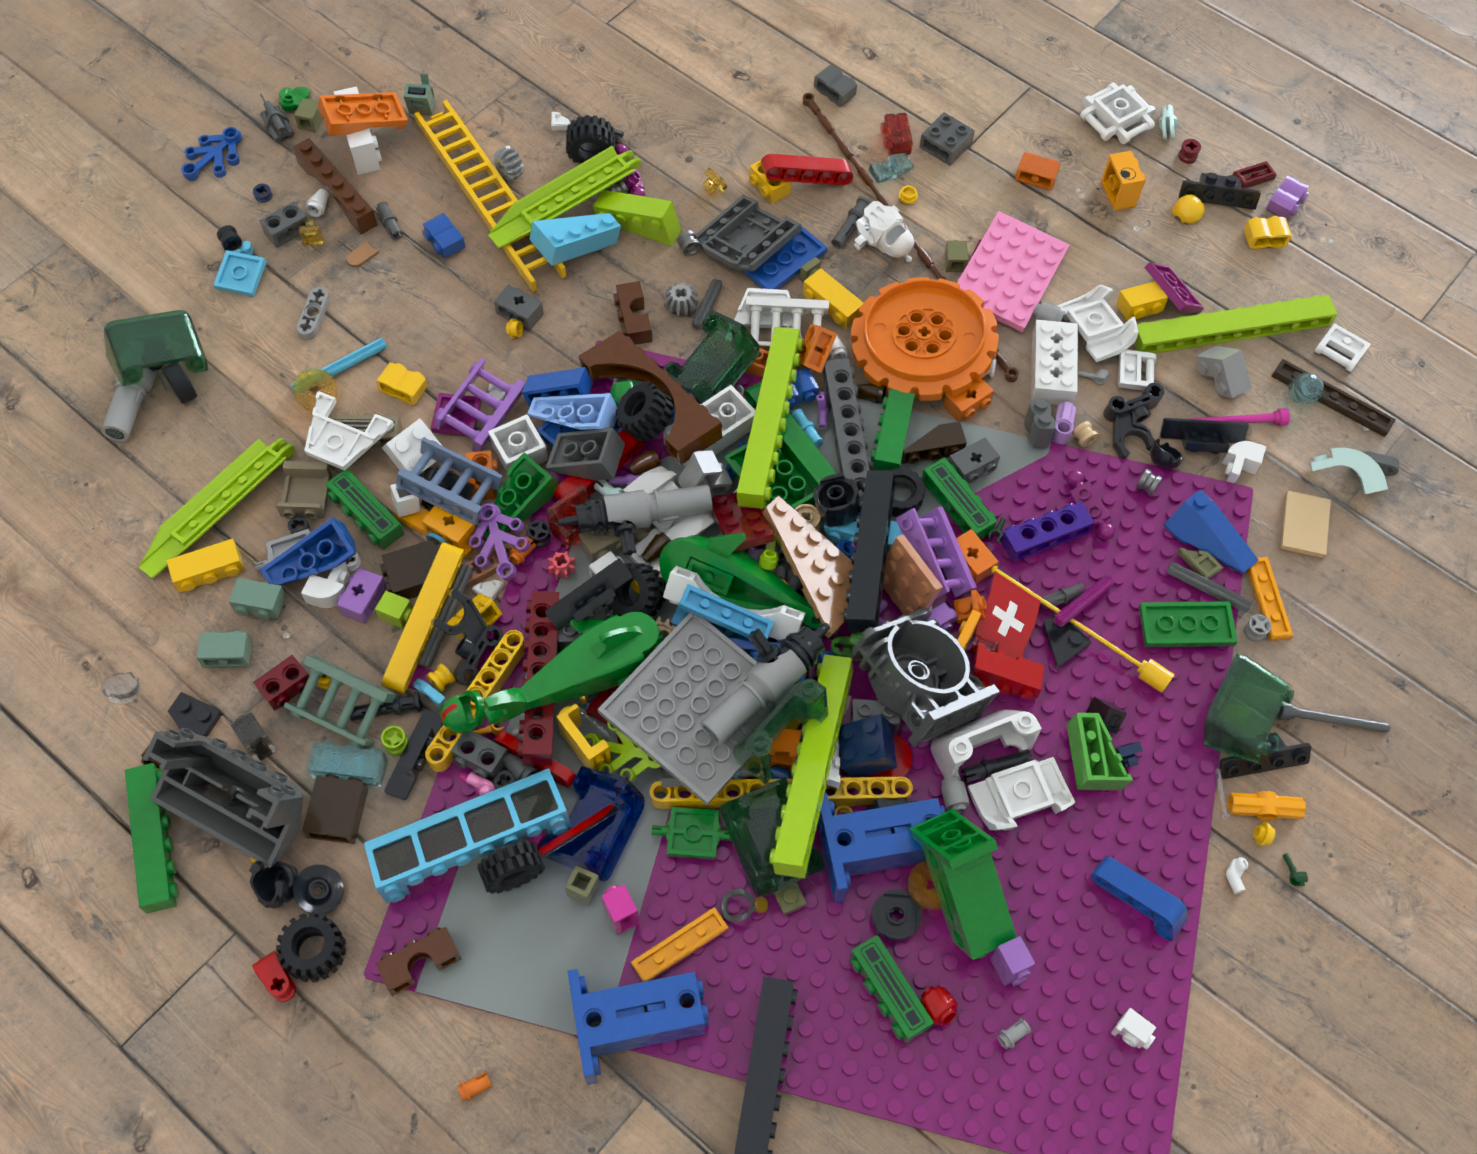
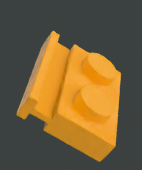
M972 610L967 621L963 620L958 631L961 634L956 640L964 651L980 619L981 613Z

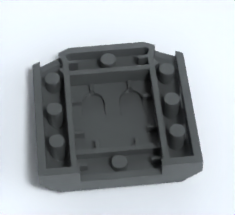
M743 194L696 235L705 254L732 269L755 271L796 236L802 228L800 223L787 216L782 220L759 208L758 201Z

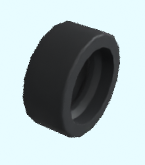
M178 361L162 368L166 379L182 404L197 397L194 387Z

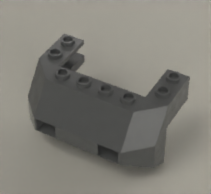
M186 728L155 732L143 759L146 761H158L161 763L159 768L164 771L152 794L151 801L257 861L260 860L262 864L269 868L289 851L301 825L303 795L293 782L287 780V775L267 769V764L247 758V753L229 748L227 742L218 738L211 739L198 735Z

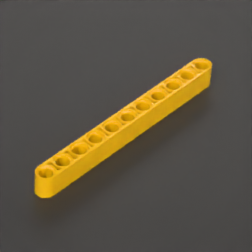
M906 777L840 778L839 788L827 785L826 789H832L835 792L834 795L828 796V800H832L834 806H870L878 798H887L888 800L907 798L909 800L913 786ZM793 779L730 780L708 806L685 786L662 787L661 781H657L650 787L651 804L657 809H671V807L695 809L782 807L783 804L787 805L788 798L786 796H777L775 791L779 789L786 791L788 783H792ZM901 787L905 789L906 794H898L895 788ZM854 788L859 794L850 795L847 790ZM879 788L882 791V794L875 795L872 793L871 789ZM735 790L739 795L732 798L727 795V792ZM753 790H760L763 795L754 797L751 792ZM662 791L667 796L663 799H658L655 797V794ZM682 791H688L691 796L681 798L679 794Z

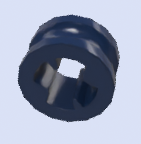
M258 184L253 188V194L258 202L265 203L271 200L273 194L267 184Z

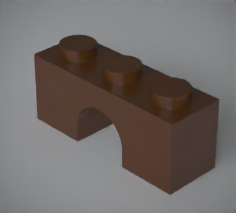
M640 281L616 285L617 293L613 294L615 306H619L620 309L617 310L619 322H623L621 332L625 336H629L635 345L652 342V328L648 313H634L635 311L645 309Z
M438 927L427 933V937L419 941L412 940L404 945V949L396 953H387L381 957V961L376 963L386 988L392 996L416 984L412 977V967L418 960L430 959L434 962L438 971H441L462 959L446 927L442 929Z

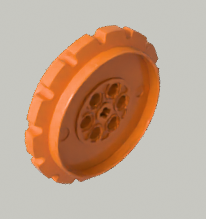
M929 277L909 278L906 282H894L879 289L878 297L870 296L859 308V318H854L851 328L852 354L857 367H864V376L878 387L886 386L888 393L890 389H894L907 394L915 393L914 397H918L919 401L941 400L942 395L947 393L951 396H956L970 389L972 380L980 381L990 370L991 358L996 357L999 335L996 333L997 322L991 309L983 308L984 300L972 290L967 289L964 291L960 288V284L945 279L934 280Z

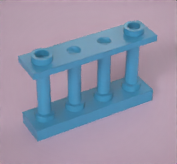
M687 584L670 624L677 626L689 613L706 619L727 638L749 640V633L758 628L767 639L774 621Z

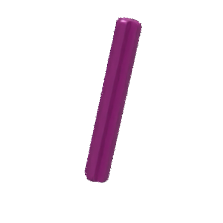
M1104 576L1057 613L1053 618L1054 623H1057L1059 627H1063L1112 588L1114 580L1110 576Z

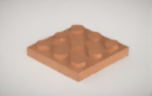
M904 534L896 537L887 553L883 588L902 614L908 616L920 608L923 610L930 609L943 586Z

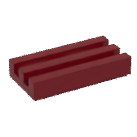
M1268 161L1233 172V176L1240 178L1242 188H1249L1274 180L1277 176Z

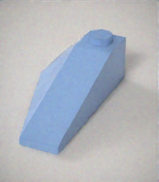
M610 393L534 397L528 415L580 430L614 427L616 422L615 412L618 407Z

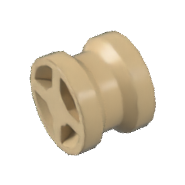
M1090 421L1079 424L1072 431V435L1079 439V444L1083 448L1090 446L1099 438L1098 432L1092 429Z

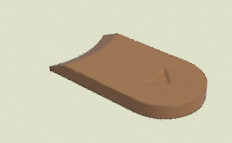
M367 241L348 254L347 263L352 267L361 266L377 255L379 250L374 249Z

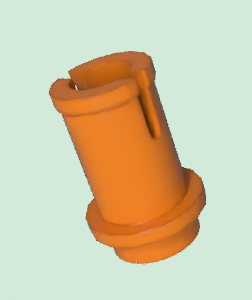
M525 537L530 543L533 541L529 537ZM522 542L520 544V547H523L525 545V542ZM535 542L530 544V548L526 552H521L517 548L515 550L512 549L508 556L510 561L515 565L523 564L525 562L524 558L536 547Z
M483 1072L465 1083L461 1081V1085L457 1086V1089L463 1101L466 1099L470 1101V1097L491 1088L492 1085L486 1072Z

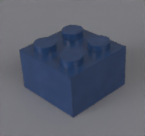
M882 714L841 725L839 731L841 769L851 778L865 777L897 768L893 725Z

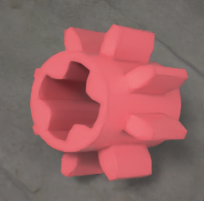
M567 551L565 553L555 552V556L548 559L549 565H551L548 567L549 573H555L557 580L559 578L568 579L570 573H575V567L573 566L575 558H569Z

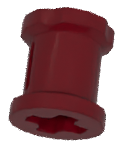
M980 635L975 636L970 652L972 655L975 654L978 643L985 644V649L997 653L999 641L991 642L982 639Z

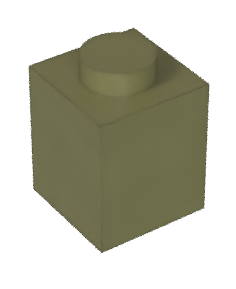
M304 98L294 114L298 129L317 132L324 118L321 117L318 101Z
M947 241L944 253L946 272H964L969 260L967 241Z
M576 865L565 886L567 896L589 906L600 885L599 876Z

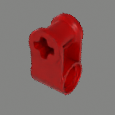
M274 950L254 963L252 967L267 991L278 1001L287 1002L294 997L296 986L287 970L282 966L283 964L279 961L278 953Z

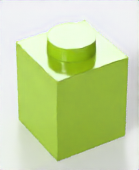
M385 591L375 608L380 620L402 629L413 610L410 600Z

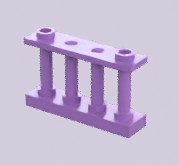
M484 357L478 363H473L469 370V376L445 408H440L435 415V419H437L436 429L439 430L444 422L472 438L471 441L474 442L472 451L480 452L484 449L490 440L488 431L501 425L522 396V390L525 382L518 379L515 385H509L484 370L486 362ZM479 376L504 391L506 397L504 400H497L474 386L473 383ZM468 391L493 406L495 412L492 416L490 414L487 416L461 399ZM455 407H458L481 421L484 427L481 431H475L450 414Z
M937 507L921 516V518L918 517L915 508H912L896 518L902 535L904 534L943 586L937 598L950 592L949 588L952 589L955 597H960L977 588L943 507ZM923 527H926L930 539L927 538ZM931 547H934L939 559H936ZM940 568H943L948 580L944 579V576Z

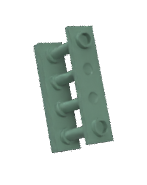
M307 655L303 664L311 667L308 681L298 703L285 702L284 707L291 710L290 714L297 718L303 719L306 717L351 739L350 743L360 748L373 746L375 741L366 737L379 706L383 705L384 702L393 703L396 694L317 656ZM326 674L331 677V683L318 712L315 713L307 709L306 706L319 677ZM345 683L351 686L349 689L351 693L336 723L326 718V715L340 685L343 686ZM366 693L371 696V703L358 732L346 728V725L359 696Z

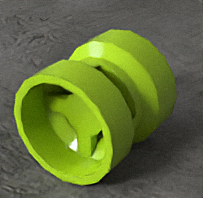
M390 726L381 735L382 743L390 755H402L408 743L403 729L398 726Z

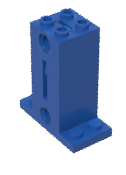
M827 793L824 794L817 825L834 903L844 902L846 893H849L848 886H851L850 876L927 863L921 844L911 837L909 828L945 812L944 806L939 805L938 798L835 815L833 801L828 800Z
M578 969L567 971L583 1075L587 1085L596 1084V1076L601 1075L598 1056L705 1034V1026H709L706 1004L701 1005V1001L704 1000L702 980L696 979L695 972L588 993L585 976H580ZM685 1003H690L693 1005L690 1008L682 1007V1005ZM593 1022H601L597 1027H590Z

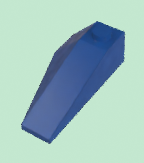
M1201 490L1188 498L1163 525L1178 541L1185 545L1189 543L1201 551H1208L1218 559V562L1241 574L1258 562V558L1220 508Z
M332 517L269 562L260 571L269 584L281 586L340 566L356 554L355 541L344 523Z

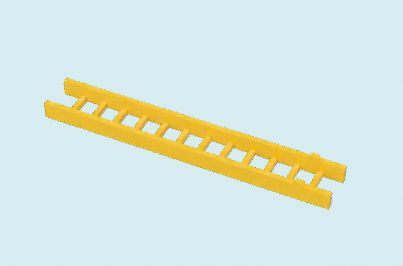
M447 99L442 101L446 114L443 115V112L433 115L430 121L425 122L419 112L414 113L416 124L491 231L496 225L492 217L509 210L513 203L518 201ZM448 120H451L454 124L453 127L434 134L430 129ZM457 132L463 137V139L444 147L439 142V140ZM467 144L472 150L454 159H451L447 154ZM475 157L481 163L463 172H460L456 166ZM483 170H486L489 174V177L471 185L465 179ZM491 183H495L499 188L480 198L474 192ZM504 195L508 201L507 203L490 211L486 210L483 205L484 203ZM528 233L527 235H525V236H523V237H521V238H519V239H517V240H515V241H513V242H511V243H514V242H516V241H518V240H520V239H522V238H525V237L529 236L530 233ZM511 243L502 247L531 291H537L536 280L529 271L548 263L545 257L524 265L520 257L537 250L534 244L518 251L513 249ZM563 263L553 265L562 279L565 278L566 269Z

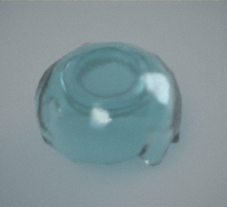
M1312 373L1299 374L1288 385V394L1296 403L1313 404L1320 400L1324 393L1322 379Z

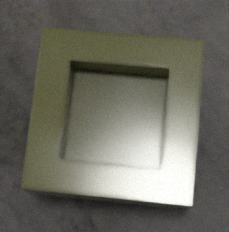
M817 257L801 266L800 280L803 283L821 268V261Z
M797 882L777 889L773 893L783 916L806 907V901Z

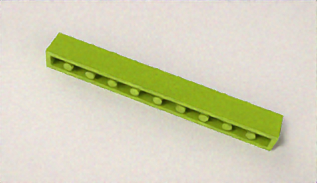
M1315 295L1303 299L1296 298L1290 301H1277L1245 308L1238 307L1232 310H1219L1217 312L1200 313L1187 317L1180 316L1174 319H1161L1148 323L1141 322L1137 324L1138 335L1134 346L1136 351L1156 354L1328 327L1332 325L1338 313L1329 295Z
M774 328L737 488L738 506L765 509L766 500L770 501L771 487L769 486L775 480V470L773 467L778 465L779 452H777V449L782 447L783 436L781 431H785L786 418L784 416L789 414L790 402H788V398L792 399L793 386L791 384L796 382L797 370H795V366L799 367L800 354L798 352L803 349V338H800V329Z
M824 654L823 662L818 664L817 677L819 678L817 683H813L812 696L814 697L813 701L808 703V721L804 722L802 726L803 741L799 742L797 746L798 761L797 763L794 762L792 766L793 781L788 783L786 790L787 805L783 804L781 809L782 825L776 829V849L772 848L770 853V863L773 864L775 874L805 879L854 672L852 658Z

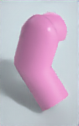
M473 772L467 777L466 783L478 788L480 795L496 789L494 783Z

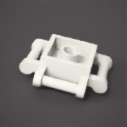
M1111 83L1092 96L1088 95L1082 99V104L1086 109L1081 112L1080 117L1087 121L1104 141H1108L1116 134L1119 142L1126 144L1136 135L1144 131H1150L1155 127L1151 117L1156 113V109L1152 105L1149 106L1135 92L1136 90L1132 85L1126 87L1124 84L1118 86L1115 83ZM1139 121L1142 123L1128 132L1124 130Z

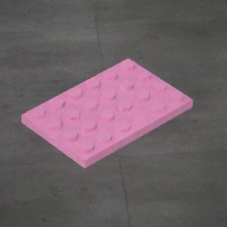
M998 211L957 283L960 284V288L964 291L970 289L984 300L983 308L991 309L997 321L1023 333L1034 313L1037 303L1041 300L1070 245Z

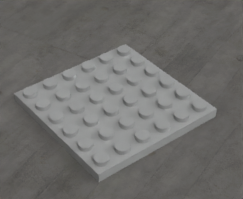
M689 613L598 708V713L708 806L798 705L801 697L789 689L776 702H767L766 709L759 710L724 744H716L702 729L700 722L729 696V693L741 680H747V672L758 662L706 619Z

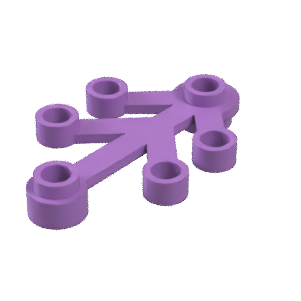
M493 503L484 504L481 506V522L474 535L469 539V545L474 550L482 548L480 554L476 556L474 563L478 568L486 569L490 564L488 557L495 546L500 562L496 568V573L505 581L512 580L516 576L517 570L509 562L503 541L514 545L521 552H526L530 548V542L525 537H516L499 530L498 523L509 526L515 533H519L524 529V523L519 518H511L501 514L499 507ZM519 522V526L514 528V525ZM489 527L490 535L484 544L482 537ZM476 540H479V543L477 545H474V542ZM522 542H525V545L523 547H520V544ZM485 559L484 563L480 565V561ZM511 570L510 573L506 575V571Z

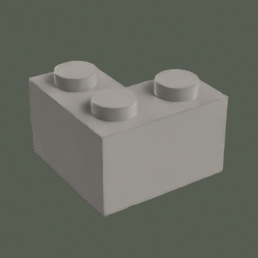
M1214 346L1196 355L1197 368L1200 375L1214 377L1218 396L1233 398L1252 388L1241 349Z
M713 451L693 452L678 478L681 488L708 484L711 498L726 495L733 484L724 464L718 463Z

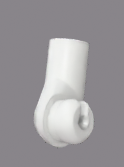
M1243 857L1233 859L1226 870V877L1234 894H1239L1246 890L1241 876L1244 870L1248 868V862Z

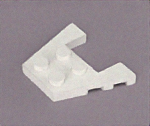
M747 288L725 339L743 346L744 327H751L752 313L746 310V296L790 298L788 290ZM762 311L760 313L759 328L772 329V314L770 312ZM783 312L780 317V327L792 328L793 315Z
M318 391L316 393V405L312 412V424L309 427L304 451L310 457L346 470L392 429L394 423L390 419L375 414L366 431L363 432L330 419L328 416L337 400L335 397Z

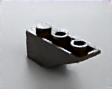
M961 422L940 424L903 450L901 463L916 464L919 461L925 460L935 461L943 457H949L964 449L967 442Z

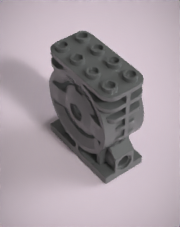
M922 608L908 616L904 614L892 622L889 620L885 621L876 628H867L861 634V640L853 646L851 657L854 660L863 658L859 667L862 671L868 670L871 686L879 699L891 710L902 715V719L913 732L908 739L913 747L978 719L1000 692L994 684L985 687L977 676L969 674V660L960 643L951 634L939 627V622L936 619L927 622L931 612L929 609L923 610Z

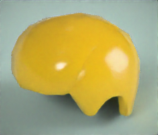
M1185 195L1179 198L1172 207L1173 217L1178 216L1181 223L1193 224L1199 222L1205 213L1204 204L1194 195Z

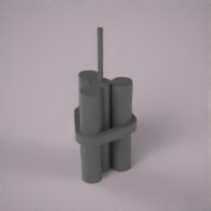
M260 94L266 110L262 111L260 116L265 123L266 130L271 133L275 142H281L282 138L286 136L289 138L293 137L294 132L289 125L288 117L283 114L279 106L273 107L271 102L265 101L263 95Z

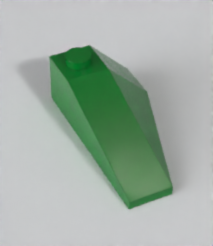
M524 452L508 469L506 473L507 478L503 486L499 487L497 491L498 496L494 504L499 507L501 514L511 518H519L523 522L554 496V491L559 483ZM498 523L499 530L506 533L511 531L509 526ZM489 527L484 534L487 538L490 535Z

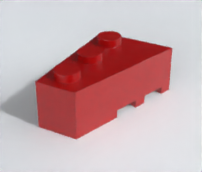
M978 643L972 660L970 674L977 676L985 687L994 684L1000 691L998 693L1000 695L1011 694L1020 696L1022 699L1032 700L1037 699L1041 692L1044 665L1020 656L1013 659L1005 656V651L998 649L997 653L985 649V644Z

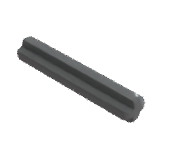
M712 280L692 321L693 328L702 329L722 288L721 280Z

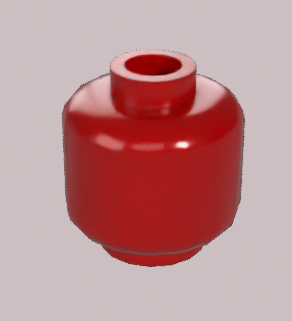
M930 986L923 991L920 1002L934 1022L933 1024L945 1026L955 1019L958 1003L945 987L938 986L934 988Z

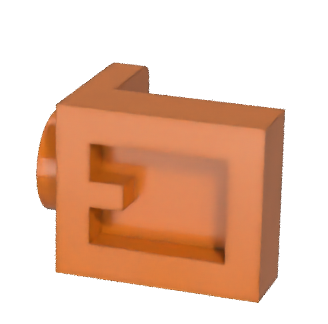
M976 590L971 591L972 596L954 600L958 624H962L963 620L967 621L972 610L981 613L980 619L985 618L984 609H987L984 596H980Z

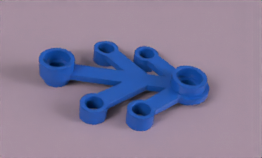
M228 127L220 135H201L198 138L201 147H187L184 152L189 160H195L198 155H206L195 164H184L181 168L183 176L189 181H195L199 176V171L214 159L215 166L213 167V172L218 178L224 177L226 170L223 166V150L226 147L229 149V154L226 156L229 165H238L240 159L237 154L236 144L242 140L241 132L235 127Z

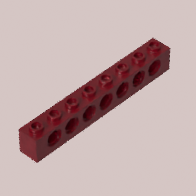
M532 591L531 600H527L526 613H530V619H526L525 633H529V639L525 638L524 652H528V658H523V672H527V679L522 678V686L557 656L558 629L547 617L545 610L559 601V592ZM555 703L531 708L524 712V720H520L519 734H523V741H518V756H522L523 765L552 766ZM538 715L541 716V718L535 719L533 718V716ZM534 736L540 737V739L533 740L531 738Z

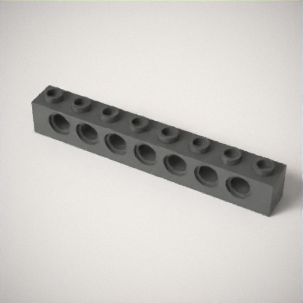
M849 358L826 360L822 373L827 393L839 471L845 478L853 479L858 489L861 490L862 480L866 479L867 470L871 468L870 455H866L868 442L867 437H863L862 433L864 432V420L859 417V414H861V403L856 400L858 387L857 384H853V379L855 378L854 367L850 366ZM859 492V496L863 497L864 493Z

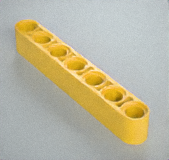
M445 542L441 544L385 671L381 686L402 694L407 690L418 665V660L434 627L431 625V620L439 616L464 558L465 550Z
M510 630L503 636L467 691H478L483 702L485 698L500 691L525 653L524 637L521 632ZM513 642H519L517 646H510ZM501 660H506V661H507V662H506L505 664H503V665H498V664H497V663H498L499 661H501ZM487 679H495L490 684L484 683ZM471 697V711L475 719L476 706L472 702L473 699ZM444 725L425 752L430 768L436 772H442L450 766L454 760L451 749L461 736L459 733L448 730ZM448 736H456L453 741H446ZM436 755H443L441 760L433 761Z

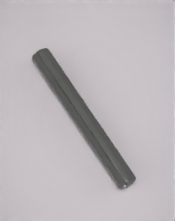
M465 564L460 566L451 589H457L461 594L464 593L473 572L472 567ZM447 595L438 616L444 624L453 617L460 602L455 598L449 597V595ZM435 626L418 660L419 665L425 668L431 667L445 635L442 630Z

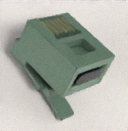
M420 73L422 85L406 83L403 97L409 114L419 112L420 115L427 114L433 116L436 103L433 86H430L428 74Z

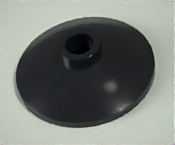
M312 865L305 868L299 873L293 886V896L297 905L305 912H315L317 915L332 911L340 903L344 893V884L341 876L336 870L326 865ZM319 887L322 890L321 895H315L313 888Z

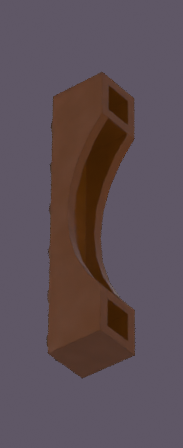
M310 138L293 146L298 164L308 175L315 177L329 191L345 213L349 222L361 235L377 226L374 210Z

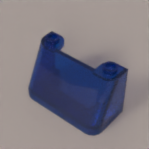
M581 766L573 781L574 790L579 795V798L569 816L571 828L610 804H613L619 810L543 857L572 870L577 865L597 874L599 880L605 882L612 875L643 812L645 798L627 777ZM548 834L542 840L540 847L549 843L558 836L554 834Z

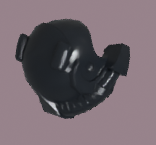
M260 860L252 864L249 872L252 873L250 884L258 898V902L264 907L277 909L294 898L293 886L299 875L295 867L281 861H277L271 868H265Z

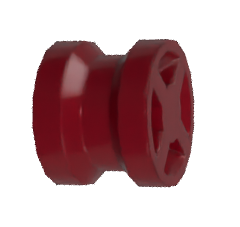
M1195 139L1184 140L1178 154L1179 159L1187 164L1194 163L1201 150V144Z

